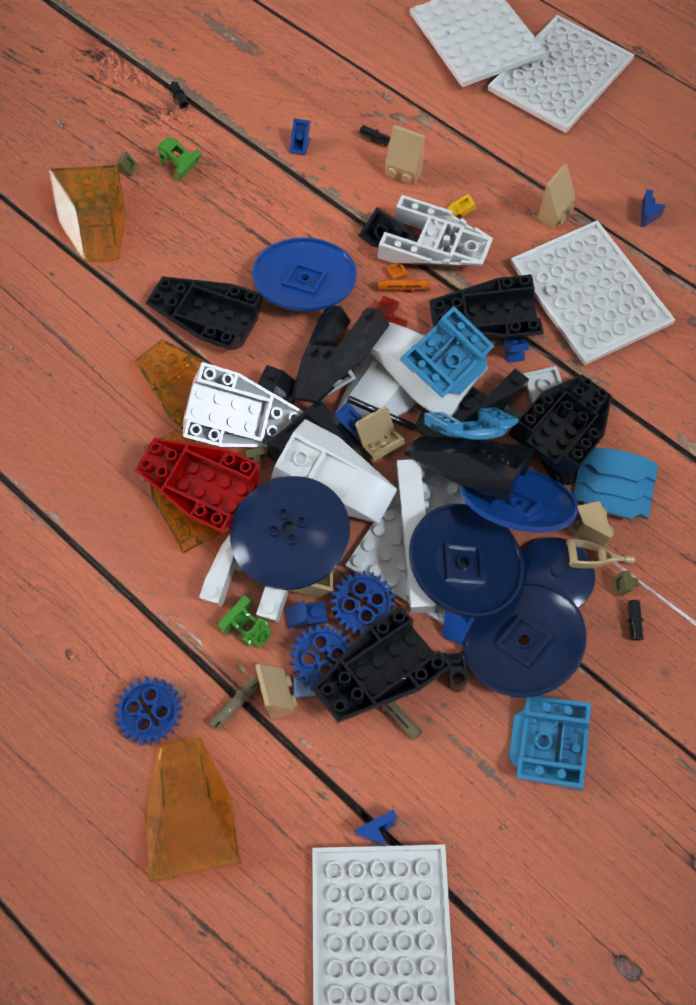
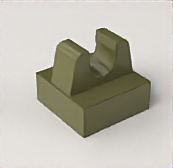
M123 152L115 168L119 173L131 176L137 162L128 152Z
M263 446L245 451V456L260 463L262 466L261 457L265 456Z
M623 570L613 577L616 596H624L633 591V587H639L638 578L631 577L630 571Z

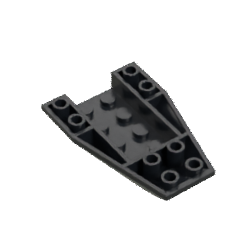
M532 274L495 278L429 300L433 328L454 306L485 337L508 339L543 335L541 318H537L533 298L535 287Z
M162 276L147 299L146 305L196 338L232 351L244 345L255 326L263 296L258 292L230 283Z
M399 606L368 627L313 688L315 694L337 723L419 692L453 667L440 651L434 653L413 628L414 620L402 606Z

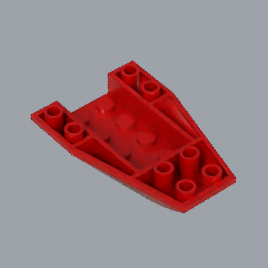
M153 438L135 471L189 518L224 533L231 528L232 519L240 503L251 491L257 488L261 464L225 448Z

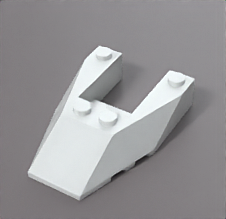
M402 195L396 206L395 218L403 224L422 229V233L418 242H414L384 232L379 243L377 258L400 264L482 266L493 238L476 227L475 229L466 224V220L463 218L460 220L452 215V211Z
M287 524L284 526L283 531L291 532L294 526ZM230 535L222 544L205 578L199 596L202 601L223 607L234 570L244 572L233 555ZM265 586L256 615L259 618L279 624L289 591Z

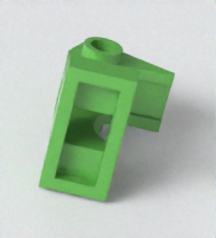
M167 137L158 146L161 164L163 165L165 161L169 160L176 166L174 178L178 182L199 162L201 156L197 149L191 154L177 139ZM174 151H175V152H178V153L180 154V156H179V157H176V156L173 154Z
M244 595L221 620L218 628L224 635H227L234 629L244 637L242 640L248 646L252 647L254 645L260 648L272 635V632L269 630L270 625L263 618L257 620L248 612L252 607V603ZM250 621L254 626L246 632L243 628Z

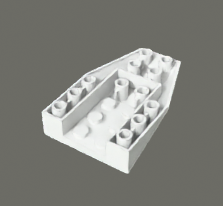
M369 352L361 365L355 368L353 373L356 379L348 383L336 412L347 403L346 400L349 395L378 408L386 406L391 414L398 417L411 410L417 403ZM350 404L362 418L371 414L364 409Z

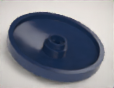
M548 537L529 544L522 551L524 561L523 581H536L551 585L565 593L578 608L581 607L593 591L595 585L594 568L584 569L569 566L570 559L566 539ZM576 547L579 561H591L582 548Z

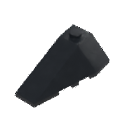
M376 207L358 235L373 247H379L384 232L414 242H418L419 239L418 235L381 207Z
M266 365L258 385L288 403L293 404L295 400L291 398L295 380L284 370Z

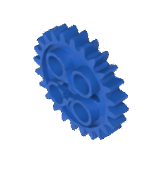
M365 570L362 576H359L357 571H355V577L347 574L348 581L341 578L342 586L336 584L335 588L338 592H332V596L336 598L330 602L336 605L331 608V612H337L334 620L341 619L339 626L345 624L346 632L350 628L353 629L352 635H355L356 631H360L361 636L368 627L392 612L393 610L390 608L396 606V603L391 602L395 595H389L393 588L385 587L388 581L386 580L381 583V575L375 579L374 572L367 576ZM361 585L365 588V592L358 594L354 588ZM348 593H351L357 599L349 597ZM379 596L382 599V603L375 605L372 602V597ZM363 600H366V601H367L366 605H364L363 607H360V606H359V605H360V602H359V601L362 602ZM352 602L355 608L352 611H347L344 608V604ZM369 607L378 610L379 613H374L373 610H371ZM369 613L372 620L369 622L363 621L361 614Z
M316 624L314 631L311 627H308V634L301 631L302 639L296 637L295 641L298 645L292 644L291 646L295 652H291L289 656L295 659L290 661L289 664L296 665L292 673H299L296 679L303 678V686L308 682L311 683V690L324 677L320 673V668L326 667L330 670L333 667L330 663L335 665L338 661L332 657V651H339L343 656L353 645V642L346 643L348 635L343 638L341 637L343 630H340L338 633L335 632V626L328 630L327 624L324 625L323 629H320V626ZM322 639L325 642V647H317L315 640ZM310 646L315 652L308 650L307 647ZM322 654H325L326 660L321 662L319 658ZM306 655L311 656L314 663L311 665L305 664L303 657Z
M146 677L145 683L137 679L138 685L135 686L133 683H130V690L123 689L126 695L118 696L122 702L115 704V707L120 709L114 712L116 717H120L115 723L121 725L118 730L121 733L125 732L124 737L126 739L131 737L132 743L138 740L139 744L143 746L146 740L147 744L152 746V742L155 740L160 744V737L163 736L167 740L168 736L166 733L174 734L175 732L172 727L180 726L176 719L183 717L178 713V711L183 710V706L177 704L182 699L176 697L178 691L176 689L172 690L173 685L171 683L166 686L164 679L160 683L157 677H154L152 682L149 677ZM156 692V698L148 701L149 694ZM139 696H142L159 722V726H156L152 718L147 714L146 709L138 699ZM138 704L139 709L135 713H130L131 707ZM162 709H168L165 717H158ZM149 721V728L141 730L142 723Z

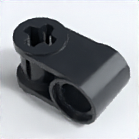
M464 650L453 654L445 652L443 653L444 657L453 666L446 672L448 686L454 692H462L468 682ZM460 677L463 683L456 684L453 678Z

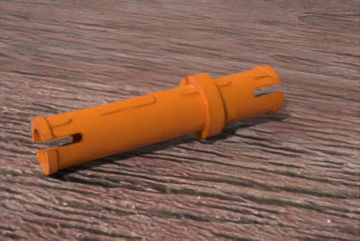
M378 279V291L411 290V292H414V290H430V279Z

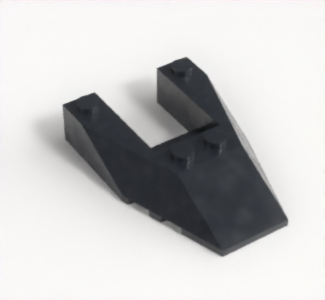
M331 305L324 310L302 356L291 395L293 400L318 404L335 388L333 385L340 379L344 380L349 376L348 371L354 366L359 367L390 325L381 309L366 308L341 343H336V341L348 327L351 320L342 306Z
M514 369L487 397L472 386L452 417L460 422L477 421L479 408L496 407L503 411L508 404L512 405L526 391L529 378L517 369ZM423 408L414 429L424 437H450L425 425V413H430V411Z

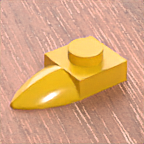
M467 194L453 202L447 209L452 211L454 216L461 214L464 217L476 210L477 207L471 196Z

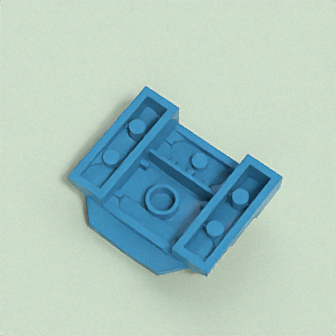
M453 306L416 345L414 344L401 357L400 361L443 398L447 393L461 394L487 368L486 354L494 345Z
M496 407L479 408L477 421L460 422L444 412L425 413V425L454 438L491 439L504 435L509 428L518 423V418Z
M594 448L577 470L573 496L577 504L580 505L600 501L602 507L606 509L609 515L627 520L635 517L649 519L658 464L633 453L608 448Z
M542 696L526 698L525 708L514 716L509 759L517 768L516 779L583 792L591 703Z

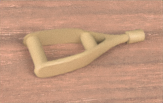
M572 538L566 541L570 559L569 566L573 568H598L618 561L629 564L635 563L634 556L614 554L594 542ZM576 547L597 552L599 561H579Z

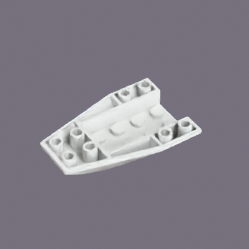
M389 322L390 325L370 353L416 403L430 412H444L452 417L458 410L462 399L475 382L480 381L489 367L487 366L461 394L447 393L441 398L416 373H412L400 361L401 357L426 335Z
M201 362L189 395L184 416L183 437L219 447H267V443L304 411L237 372Z
M306 419L291 435L274 466L270 479L301 476L317 480L331 488L338 495L347 510L348 516L378 524L398 490L340 437Z

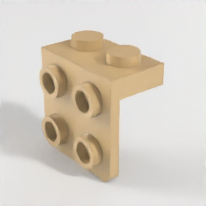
M386 406L362 418L355 424L361 446L373 461L380 459L405 444L404 438L394 430L390 411Z

